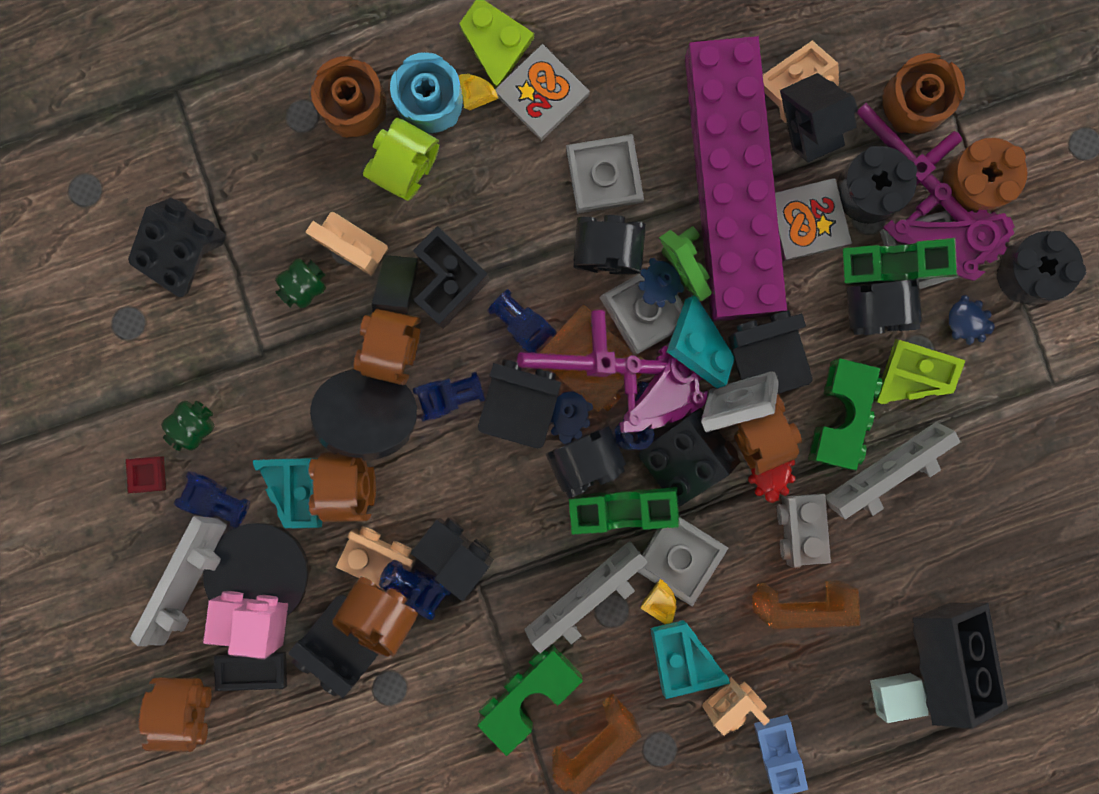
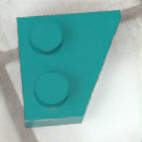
M694 295L685 299L667 353L718 389L726 386L735 357L699 299Z
M318 458L253 460L255 470L261 472L268 486L265 490L271 502L276 505L277 515L284 528L322 527V520L319 516H312L309 510V499L313 494V480L309 476V463L311 459Z
M684 620L650 628L662 694L666 699L730 684L728 676L722 671L712 655L702 645L696 634Z

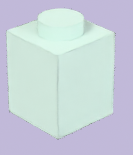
M907 673L870 680L876 713L886 723L929 715L926 705L925 683L915 675Z

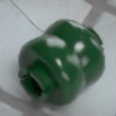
M298 258L290 264L287 270L276 276L275 282L280 289L275 292L290 308L295 303L299 308L303 309L310 305L314 297L325 291L326 285L321 279L326 275L311 259L306 264L302 259Z
M186 400L180 402L174 412L162 421L161 427L166 433L163 439L170 446L174 443L173 448L181 451L182 447L190 451L195 450L203 438L214 430V422L210 419L213 413L206 406L202 408L203 403L196 400L194 404Z

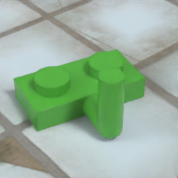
M693 226L679 236L672 230H669L659 237L663 244L662 255L673 264L680 275L684 287L700 301H703L712 292L706 282L710 279L707 271L694 258L697 251L692 242L698 239L700 235Z

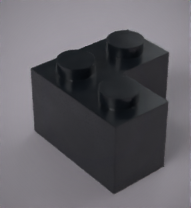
M819 73L780 90L792 149L808 163L844 147L843 134L857 128L855 113L858 108L854 96Z
M436 226L413 250L416 256L436 275V278L414 301L444 329L485 287L490 278L441 228Z
M448 517L446 521L438 518L412 550L411 554L438 574L435 577L437 582L461 601H464L491 566L494 559L489 555L492 551L478 539L471 542L462 535L464 529Z

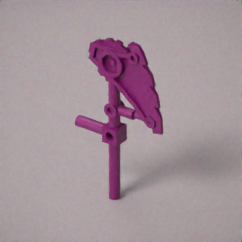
M865 103L857 110L858 116L887 147L900 151L915 163L917 167V184L921 183L930 192V195L915 208L916 211L906 220L901 219L897 223L891 220L883 229L897 242L905 245L914 244L917 241L955 238L957 276L972 281L977 280L985 273V271L978 270V265H983L985 261L991 263L998 259V255L1005 253L1007 249L1005 244L1015 234L1013 231L1015 226L1011 217H1007L1005 213L996 214L992 212L989 214L987 210H977V213L973 211L967 212L951 195V187L948 184L940 183L931 173L936 169L934 165L962 142V137L956 131H952L926 155L922 153L917 158L877 113ZM937 204H941L956 222H923L915 220L920 216H925Z
M604 310L591 311L593 353L586 356L520 352L517 357L519 367L586 370L587 376L606 377L616 372L624 375L625 395H628V411L624 415V421L620 422L621 433L643 431L648 426L649 429L662 427L668 421L672 423L684 418L687 413L690 414L706 404L708 390L701 392L699 388V381L703 380V378L667 353V346H663L659 350L660 356L656 357V360H643L634 355L626 358H615V352H607ZM636 373L655 374L641 397L635 402V395L637 394Z

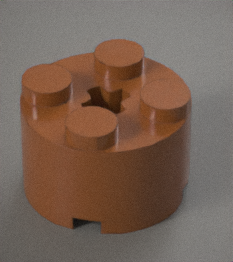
M925 53L911 58L897 71L884 87L882 99L884 112L897 132L910 134L930 132L941 125L957 110L965 93V81L958 66L952 61L948 63L941 59V55Z
M340 56L327 61L319 68L316 73L317 77L311 87V98L316 110L333 131L342 137H358L370 133L384 121L387 108L386 94L377 74L370 65L355 60L352 57ZM352 94L353 98L347 100V96Z
M984 138L975 141L947 164L943 174V183L951 187V195L967 212L973 211L977 213V210H987L988 213L993 212L1015 200L1022 192L1027 180L1026 154L1021 147L1014 146L1003 139Z
M376 309L372 312L371 316L365 315L360 327V336H364L362 350L358 349L353 364L354 370L360 371L362 376L405 385L410 376L404 374L406 365H414L418 350L421 329L414 326L421 322L420 318Z
M778 393L775 414L736 424L738 430L737 435H734V439L750 469L755 468L756 475L794 460L799 454L797 444L802 442L800 432L794 423L788 424L783 414L785 406Z
M323 452L318 459H311L309 463V476L313 480V494L309 499L311 515H318L323 522L368 521L372 514H366L367 507L374 506L376 498L374 467H367L366 461H362V458L350 457L340 453Z
M360 576L332 623L346 636H349L351 633L359 639L358 644L385 657H390V655L394 657L416 621L418 612L405 605L407 598L398 591L388 588L385 593L378 589L374 582Z
M153 678L149 684H155L152 692H145L140 709L139 733L140 735H147L148 744H142L145 751L192 752L197 745H204L208 734L207 723H204L205 708H209L211 703V687L204 686L199 678Z

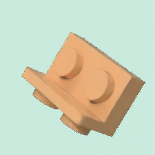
M813 40L763 74L764 92L779 106L780 118L785 123L786 117L780 94L781 89L816 73L839 86L838 62Z
M334 212L328 215L322 226L312 221L305 232L313 240L371 276L389 249L386 244Z
M364 526L360 530H351L347 537L349 540L336 568L357 578H360V576L365 577L385 591L391 588L401 593L417 560L415 556L410 554L412 549L396 541H393L392 545L379 540L381 534Z
M732 677L729 679L730 684L722 685L702 704L714 726L723 735L740 728L746 721V715L750 711L764 726L770 721L763 713L767 706L745 681L739 685Z

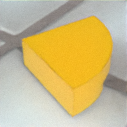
M471 74L458 75L465 109L472 110L499 99L496 90L487 80Z
M660 579L644 599L640 609L664 624L672 623L676 612V599L673 591Z

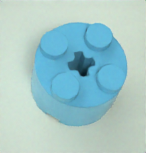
M433 53L413 54L403 61V64L397 71L395 70L391 77V97L401 119L428 134L441 132L457 123L463 107L462 89L456 70L452 65L443 60L442 57ZM426 91H432L430 96L425 97Z

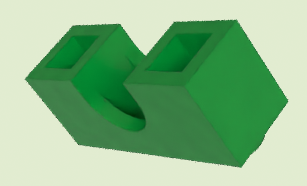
M955 238L917 241L914 244L898 246L873 245L843 248L844 280L847 285L957 276Z
M841 358L830 362L823 394L841 400L846 409V417L842 425L836 429L825 426L815 427L808 460L847 470H857L858 464L861 465L863 463L867 450L866 445L863 444L866 431H870L874 421V411H871L873 399L878 397L882 387V378L879 377L881 368Z
M677 487L581 494L569 498L572 535L603 533L611 529L624 527H642L643 530L679 527L680 523Z
M554 645L547 651L546 649L541 653L537 651L528 661L531 667L522 675L516 672L503 686L506 691L497 700L492 696L478 711L481 716L477 726L506 756L532 732L533 722L524 714L521 708V703L527 696L535 693L544 694L558 706L583 682L582 674Z

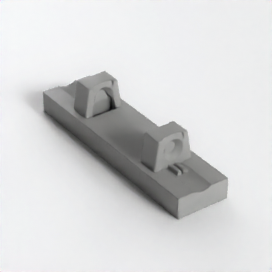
M935 422L826 495V502L833 511L837 512L845 520L862 508L874 516L884 509L879 499L881 495L917 471L924 472L928 477H932L941 471L936 458L959 444L960 440L954 430Z
M193 516L130 637L137 646H162L166 644L172 631H184L189 622V619L182 613L204 569L215 571L221 560L214 553V550L227 525L219 518Z
M630 541L524 629L531 644L539 653L543 652L562 635L570 644L578 640L582 635L577 630L578 628L575 624L615 590L623 599L628 598L635 592L627 580L648 562Z

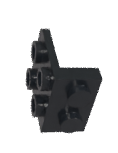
M168 198L146 207L128 261L131 266L177 297H183L190 290L202 256L222 246L227 234L216 228L210 220L201 218L189 210L183 202Z
M790 310L770 316L771 322L758 326L757 320L736 326L738 332L728 337L740 380L773 371L776 373L779 381L777 393L806 386L812 382V374L798 331L806 327L802 313L791 316Z
M503 359L501 365L493 363L490 373L491 382L478 424L479 431L529 447L542 448L546 440L561 382L555 380L556 374L545 370L536 369L535 374L521 371L522 367H519L513 361Z
M702 408L690 413L679 424L639 452L640 460L661 488L677 487L678 506L684 505L729 476L741 462L734 445L726 441L717 429L705 432L701 422L704 412Z
M344 594L338 595L308 633L296 642L288 652L294 658L293 664L299 670L306 674L311 672L321 680L320 685L327 693L333 696L339 695L342 698L348 694L379 655L358 644L359 639L351 633L349 636H346L333 625L332 621L347 597Z

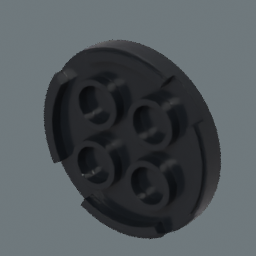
M352 369L331 377L319 387L311 402V425L318 441L330 452L362 458V461L377 460L397 452L409 441L417 420L416 400L406 384L400 385L362 376L360 371Z
M264 523L241 525L222 535L214 550V553L221 558L216 570L204 569L203 571L204 588L209 600L221 596L223 591L243 593V598L256 600L258 595L278 597V602L288 603L287 616L301 603L306 593L308 582V560L300 543L293 535L281 527Z

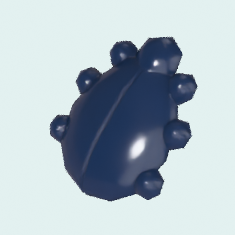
M650 258L648 269H642L640 272L645 281L640 282L638 285L640 290L645 291L642 297L644 302L649 305H653L656 302L660 308L665 306L666 300L670 304H674L676 302L675 295L678 292L682 293L684 291L680 275L666 261H657L655 258Z
M963 295L960 301L953 305L949 312V325L953 331L952 337L954 340H958L961 337L966 339L969 345L974 343L975 338L979 342H984L986 340L985 334L990 335L995 330L994 323L988 320L992 313L989 310H982V301L972 302L969 301L967 295Z
M574 391L564 392L559 395L551 422L554 423L551 434L554 436L559 434V441L563 444L570 443L573 436L576 439L581 438L583 434L580 429L590 426V421L587 417L588 411L593 409L592 403L587 402L581 394Z

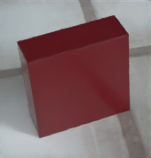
M164 456L126 459L128 493L166 490Z

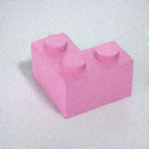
M223 591L221 596L209 600L203 643L229 646V655L265 659L283 646L288 603L278 602V597L258 595L256 600L243 598V593Z

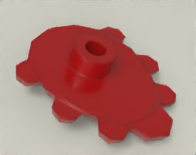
M791 460L759 475H756L755 468H752V475L748 477V482L751 484L756 483L758 486L755 489V494L757 496L765 494L766 501L771 503L778 501L780 494L787 496L790 491L786 487L787 484L796 481L795 476L791 474V467L795 465V460Z

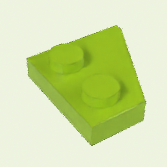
M475 0L459 23L461 31L472 46L474 54L484 67L495 89L509 76L534 39L533 32L485 0Z
M895 339L882 376L880 393L874 401L886 404L890 401L912 400L929 395L938 396L954 393L966 360Z

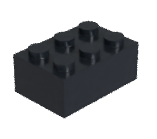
M948 603L913 617V635L918 645L920 672L924 677L927 694L926 705L930 711L932 725L973 729L1008 709L988 603Z

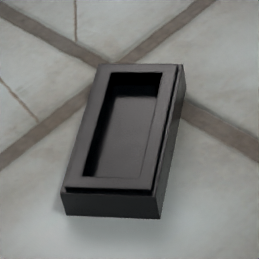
M384 255L372 300V312L376 309L408 315L418 270V258Z
M273 652L265 659L229 654L215 655V691L286 688V652Z

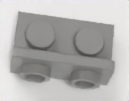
M821 493L781 496L782 504L777 506V517L779 525H784L785 539L780 540L782 560H786L787 565L792 568H801V565L831 563L826 495Z

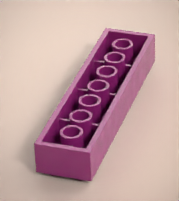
M759 36L690 42L685 55V67L705 265L710 277L707 280V284L712 292L709 296L711 320L716 322L770 317L787 311Z

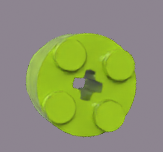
M397 117L392 122L388 132L382 129L375 138L373 148L377 152L374 158L370 159L367 163L363 176L394 195L409 201L422 186L418 184L424 174L428 175L439 151L440 145L437 143L439 140Z

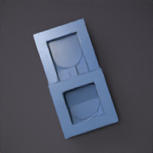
M788 715L769 719L770 721L765 726L762 722L754 723L772 793L794 794L808 790L802 759L797 751L792 724Z

